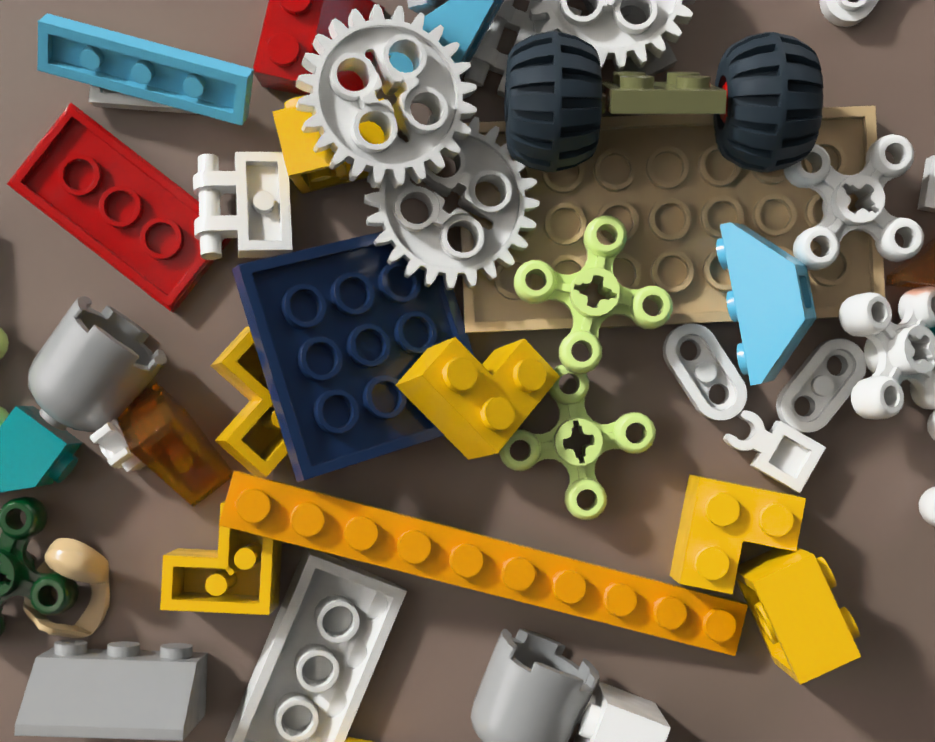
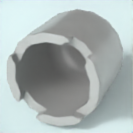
M86 296L77 298L29 368L28 387L36 403L41 407L39 413L47 423L60 430H66L69 427L78 431L96 432L106 423L120 418L167 362L166 354L161 349H157L153 354L144 344L149 336L145 330L109 305L101 313L90 308L92 302Z
M519 628L514 638L507 629H503L474 698L471 710L472 727L482 742H568L599 682V671L587 659L583 658L579 667L573 661L562 656L566 646L542 634Z

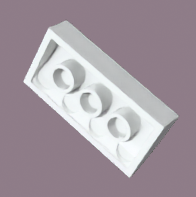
M305 547L225 738V742H345L407 590L359 567Z

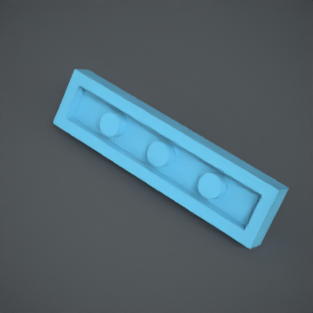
M48 13L38 20V71L241 126L249 116L254 73L252 68Z

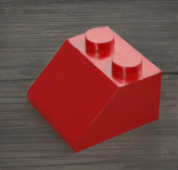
M269 0L253 65L254 75L261 86L301 96L310 95V93L302 91L295 86L299 75L312 74L301 63L305 53L319 55L312 45L315 36L319 33L332 39L328 28L331 21L335 18L349 28L348 17L351 10L355 8L362 14L365 21H368L370 12L374 4L377 3L371 0ZM380 5V7H381V9H382V11H383V14H384V13H385V7H383V6ZM366 52L365 57L373 64V53ZM343 70L337 73L338 81L345 89L350 91L364 89L362 79L354 71Z

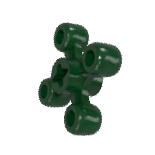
M23 496L11 499L0 510V528L2 529L0 537V637L5 630L6 624L2 614L3 606L13 596L27 597L31 600L35 610L49 616L66 612L74 606L78 599L79 588L75 580L64 577L57 572L41 573L35 570L34 560L27 551V545L32 537L43 530L47 524L48 514L43 503L33 497ZM22 511L26 515L25 525L22 523L20 518ZM4 575H7L6 578L9 580L2 581ZM52 586L58 592V600L52 596Z

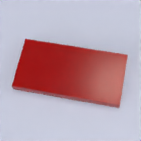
M72 103L68 105L7 183L8 186L171 312L176 311L215 261L200 257V241L194 237V221L199 217V201ZM232 238L222 240V251Z

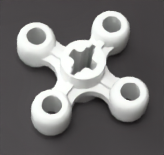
M894 134L879 138L869 147L863 170L854 175H843L837 172L830 165L831 161L827 151L817 144L814 145L808 156L804 158L811 163L812 173H808L802 168L801 161L783 169L786 179L792 185L798 188H810L816 191L823 199L822 211L824 216L821 222L815 227L804 230L797 236L793 244L794 257L805 264L807 270H820L836 261L843 236L853 230L864 231L870 234L875 240L878 253L889 261L901 262L910 259L921 250L924 243V234L918 223L909 218H897L889 214L884 208L885 193L883 188L889 180L904 174L910 169L914 161V149L907 138ZM885 150L893 155L894 164L886 159ZM852 193L858 197L855 204L857 211L851 212L847 207L851 202V198L848 195ZM896 232L903 237V247L898 246L895 241ZM812 240L818 242L821 246L822 253L820 257L814 255L811 251L810 245Z
M918 287L902 295L898 303V313L901 319L898 325L891 322L892 310L889 302L878 293L867 292L847 298L841 304L839 321L844 331L852 336L868 338L864 346V359L873 375L858 381L851 393L853 409L862 418L879 420L897 415L904 404V393L900 385L903 380L911 382L910 394L915 404L923 409L935 410V336L930 328L935 327V287Z

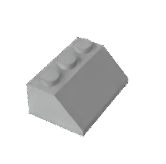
M84 640L56 641L54 647L35 658L15 722L14 736L183 741L206 715L208 652H193V645L187 643L163 644L160 646V651L140 650V643L131 641L111 642L107 644V649H87L88 642Z

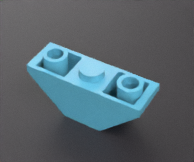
M732 222L720 224L722 238L717 239L716 249L720 265L723 270L728 269L732 290L727 292L726 301L731 320L738 322L742 343L737 344L739 368L743 375L749 376L750 386L773 381L817 318L807 266L744 224Z

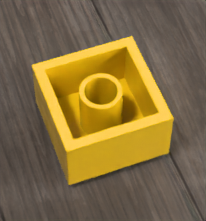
M798 547L796 551L774 548L738 565L736 581L774 663L800 685L861 657L854 642V639L860 637L859 629L846 607H838L830 590L837 586L836 580L823 557L815 558L813 553Z

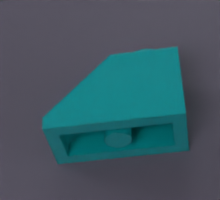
M15 406L0 426V493L50 485L54 481L57 483L62 482L76 466L78 458L74 454L83 442L67 430H60L51 426L41 417L40 410L36 407Z

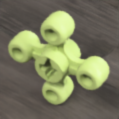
M602 215L594 218L587 225L583 238L587 251V261L579 272L571 275L560 274L554 271L546 262L530 260L523 263L517 269L514 276V289L522 301L529 304H539L547 300H556L565 304L570 310L573 317V326L570 333L561 342L559 359L566 370L574 374L588 373L599 365L602 358L599 328L606 318L613 315H624L643 329H656L663 326L670 319L673 312V301L665 289L658 286L628 289L617 281L613 274V263L616 256L625 247L627 231L624 224L618 218L611 215ZM601 230L608 231L613 237V244L604 245L600 243L597 239V232ZM531 274L539 275L544 281V287L540 290L530 289L525 282L526 277ZM590 283L597 284L598 294L606 296V299L600 300L594 308L587 305L588 297L580 294V291L586 290ZM650 299L657 304V316H650L645 313L643 309L644 300ZM574 344H583L588 348L589 357L587 361L580 362L573 357L571 350Z
M559 365L554 370L560 377L549 390L550 396L556 401L559 408V419L556 425L550 431L543 434H533L525 429H517L499 451L501 461L514 471H525L544 459H555L561 462L569 474V485L565 491L564 498L567 510L578 519L591 520L602 514L607 505L605 489L597 481L595 475V464L598 457L611 449H621L631 454L647 451L653 445L656 438V429L652 420L640 412L623 414L615 422L609 424H600L593 421L585 409V397L589 390L587 373L574 374L567 371L563 365ZM565 374H569L576 379L577 388L572 394L563 393L559 387L560 378ZM573 421L575 426H578L581 434L589 435L590 444L582 446L580 461L573 449L564 448L563 439L572 436ZM637 423L642 429V436L637 442L632 443L626 437V430L630 424ZM517 440H523L529 446L528 455L521 460L514 459L510 454V447ZM585 489L591 490L594 494L593 503L586 508L579 507L577 504L578 494Z

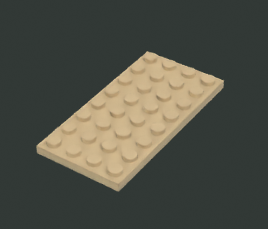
M876 106L822 108L821 126L815 144L827 151L831 161L830 165L837 172L843 175L859 173L866 164V153L869 147L877 141ZM714 114L601 117L598 146L594 155L589 160L573 168L557 172H545L527 166L520 172L521 178L537 179V184L525 192V197L540 201L539 206L535 210L524 213L525 217L537 224L536 228L528 232H518L528 243V246L523 251L508 248L515 262L512 266L506 268L497 261H494L497 277L489 281L478 270L477 283L472 288H468L463 279L465 333L572 329L573 317L565 304L556 300H547L539 304H529L522 301L514 289V276L517 269L523 263L530 260L546 262L554 271L560 274L571 275L579 272L587 261V251L583 243L586 227L594 218L602 215H611L618 218L624 224L627 231L625 247L616 256L613 263V274L617 281L628 289L658 286L665 289L671 296L673 312L670 319L664 325L733 323L726 301L727 292L732 290L728 269L723 270L716 249L717 239L722 238L720 224L729 222L744 224L794 257L793 244L797 236L804 230L815 227L821 222L824 216L822 211L823 199L816 191L810 188H798L792 185L786 179L783 169L772 172H756L743 169L726 160L717 147L713 122ZM505 121L479 122L480 134L485 136L493 127L497 126L499 127V133L495 143L500 147L507 143ZM803 159L801 161L802 168L806 172L812 173L811 163ZM490 182L476 184L475 195L483 205H499L501 200L500 192L494 184ZM852 193L848 195L851 198V202L847 207L851 212L857 211L855 204L858 197ZM467 212L482 227L488 230L492 229L493 224L491 221ZM461 227L462 253L469 252L473 248L474 238L468 229ZM601 230L597 232V239L600 243L604 245L613 244V237L608 231ZM853 230L843 236L840 242L839 255L830 266L816 271L808 270L816 319L839 318L841 304L847 298L857 294L872 292L885 297L883 257L876 249L875 240L864 231ZM812 240L810 245L811 251L814 255L820 257L822 253L821 246L818 242ZM531 274L525 279L527 286L532 290H540L544 287L543 279L537 274ZM590 283L586 290L580 291V294L586 295L588 297L587 305L594 308L600 300L606 299V296L598 294L597 284ZM650 299L643 301L645 313L650 316H657V304ZM613 315L606 318L600 328L638 326L624 315Z

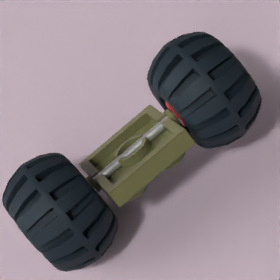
M557 31L531 35L515 44L508 55L504 100L507 149L512 158L529 168L545 172H557L573 168L589 160L594 155L599 142L601 114H605V109L611 114H714L713 122L717 147L726 160L743 169L756 172H772L785 169L807 157L812 151L819 135L824 99L821 65L815 51L806 43L793 36L776 32H765L747 36L725 50L718 65L715 86L710 84V76H700L699 72H667V82H654V76H646L645 72L620 71L613 72V81H602L600 59L596 49L591 44L574 35Z

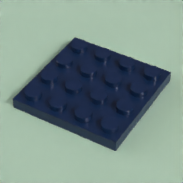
M383 231L238 264L232 269L297 482L444 436L395 385L427 348L453 337H456L474 356L468 334L465 333V325L454 289L446 290L443 275H437L429 287L424 286L425 271L419 268L409 278L404 277L408 261L404 258L389 265L387 260L394 247L391 243L377 247L374 244L375 239Z

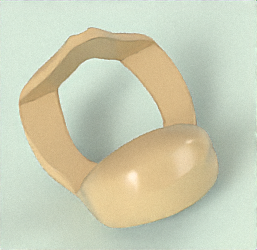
M58 538L49 546L44 556L45 561L37 568V571L41 573L57 572L69 579L90 583L92 591L90 602L74 625L51 622L46 615L35 610L31 600L25 596L23 610L40 631H45L49 635L85 638L92 635L99 628L109 608V562L98 551L85 543L70 538Z

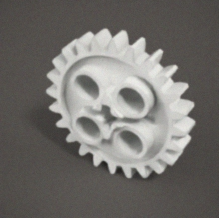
M569 0L527 1L540 2L531 9L529 18L531 21H547L541 29V33L557 31L574 35L591 44L596 49L601 69L606 59H612L616 72H620L625 67L627 57H631L636 66L642 68L647 61L646 49L658 58L663 56L666 46L662 38L673 43L678 41L682 32L676 23H689L693 12L684 5L693 4L696 0H588L594 7V12L588 16H578L571 12L567 5ZM628 5L637 6L644 11L646 22L631 24L623 18L620 9Z
M374 4L368 21H365L362 14L356 8L352 9L348 17L349 28L336 18L333 19L328 28L332 39L318 33L312 45L319 55L314 53H305L301 65L312 74L299 75L295 87L310 93V95L298 99L296 110L312 113V116L304 122L301 130L303 133L319 131L321 137L315 144L313 151L318 153L330 148L335 153L329 165V168L332 170L339 167L344 161L351 165L349 180L352 182L364 170L369 172L371 188H376L382 181L384 174H389L394 189H399L404 184L405 172H408L411 179L416 184H419L426 178L424 164L434 173H439L445 167L441 154L453 159L461 151L454 139L465 140L471 134L472 130L460 121L470 119L477 112V107L463 101V99L475 92L477 89L476 84L461 82L460 79L469 70L471 64L470 62L454 63L452 56L456 53L460 44L454 42L443 47L438 41L443 34L444 27L439 25L430 33H427L423 30L425 14L421 12L410 24L404 22L402 6H397L391 19H385L380 5ZM366 52L373 53L377 62L376 70L371 61L365 57ZM399 52L408 56L413 64V71L404 73L395 69L390 63L389 54ZM343 70L354 71L362 79L364 89L360 91L345 89L338 81L337 73ZM381 88L385 95L395 94L397 100L393 106L388 99L380 101L377 99L376 95ZM421 103L429 107L434 116V124L424 125L416 121L411 114V104ZM370 121L379 125L384 132V143L372 144L364 140L359 131V124ZM398 126L403 134L408 137L407 143L400 141L397 134Z
M433 115L429 116L427 125L434 124ZM474 117L468 127L472 131L465 140L454 139L461 149L452 159L456 166L455 175L448 178L439 177L424 164L426 178L423 182L435 190L434 193L426 188L414 185L410 181L408 172H405L404 184L399 189H394L389 174H384L382 181L377 186L380 189L379 192L369 193L364 197V204L379 208V212L367 218V226H382L384 230L375 239V246H384L391 243L394 249L387 260L388 264H393L401 258L408 261L404 274L406 278L412 276L418 268L424 270V286L429 287L434 282L437 275H443L446 290H452L457 276L462 275L468 288L476 286L478 270L489 281L497 277L494 261H497L506 268L512 266L515 262L508 248L518 251L525 250L528 243L518 232L532 231L537 225L533 220L524 216L525 212L535 210L539 206L540 201L525 197V192L537 184V179L521 178L520 172L526 166L510 158L507 143L501 147L495 143L499 127H493L484 136L479 133L480 124L478 117ZM399 137V139H400V141H401L402 143H406L404 140H402V139ZM480 182L494 184L500 192L501 200L499 205H483L475 195L476 184ZM453 191L461 196L458 200V205L462 209L456 208L450 214L442 209L445 200L441 196L447 197ZM409 198L421 200L428 208V220L421 224L408 222L401 213V203ZM467 212L491 221L493 224L492 229L488 230L482 227ZM454 226L468 229L474 238L472 250L463 253L455 251L447 240L448 230Z

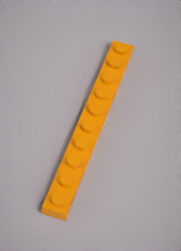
M236 470L233 471L219 521V526L736 656L748 608L747 604L736 600Z

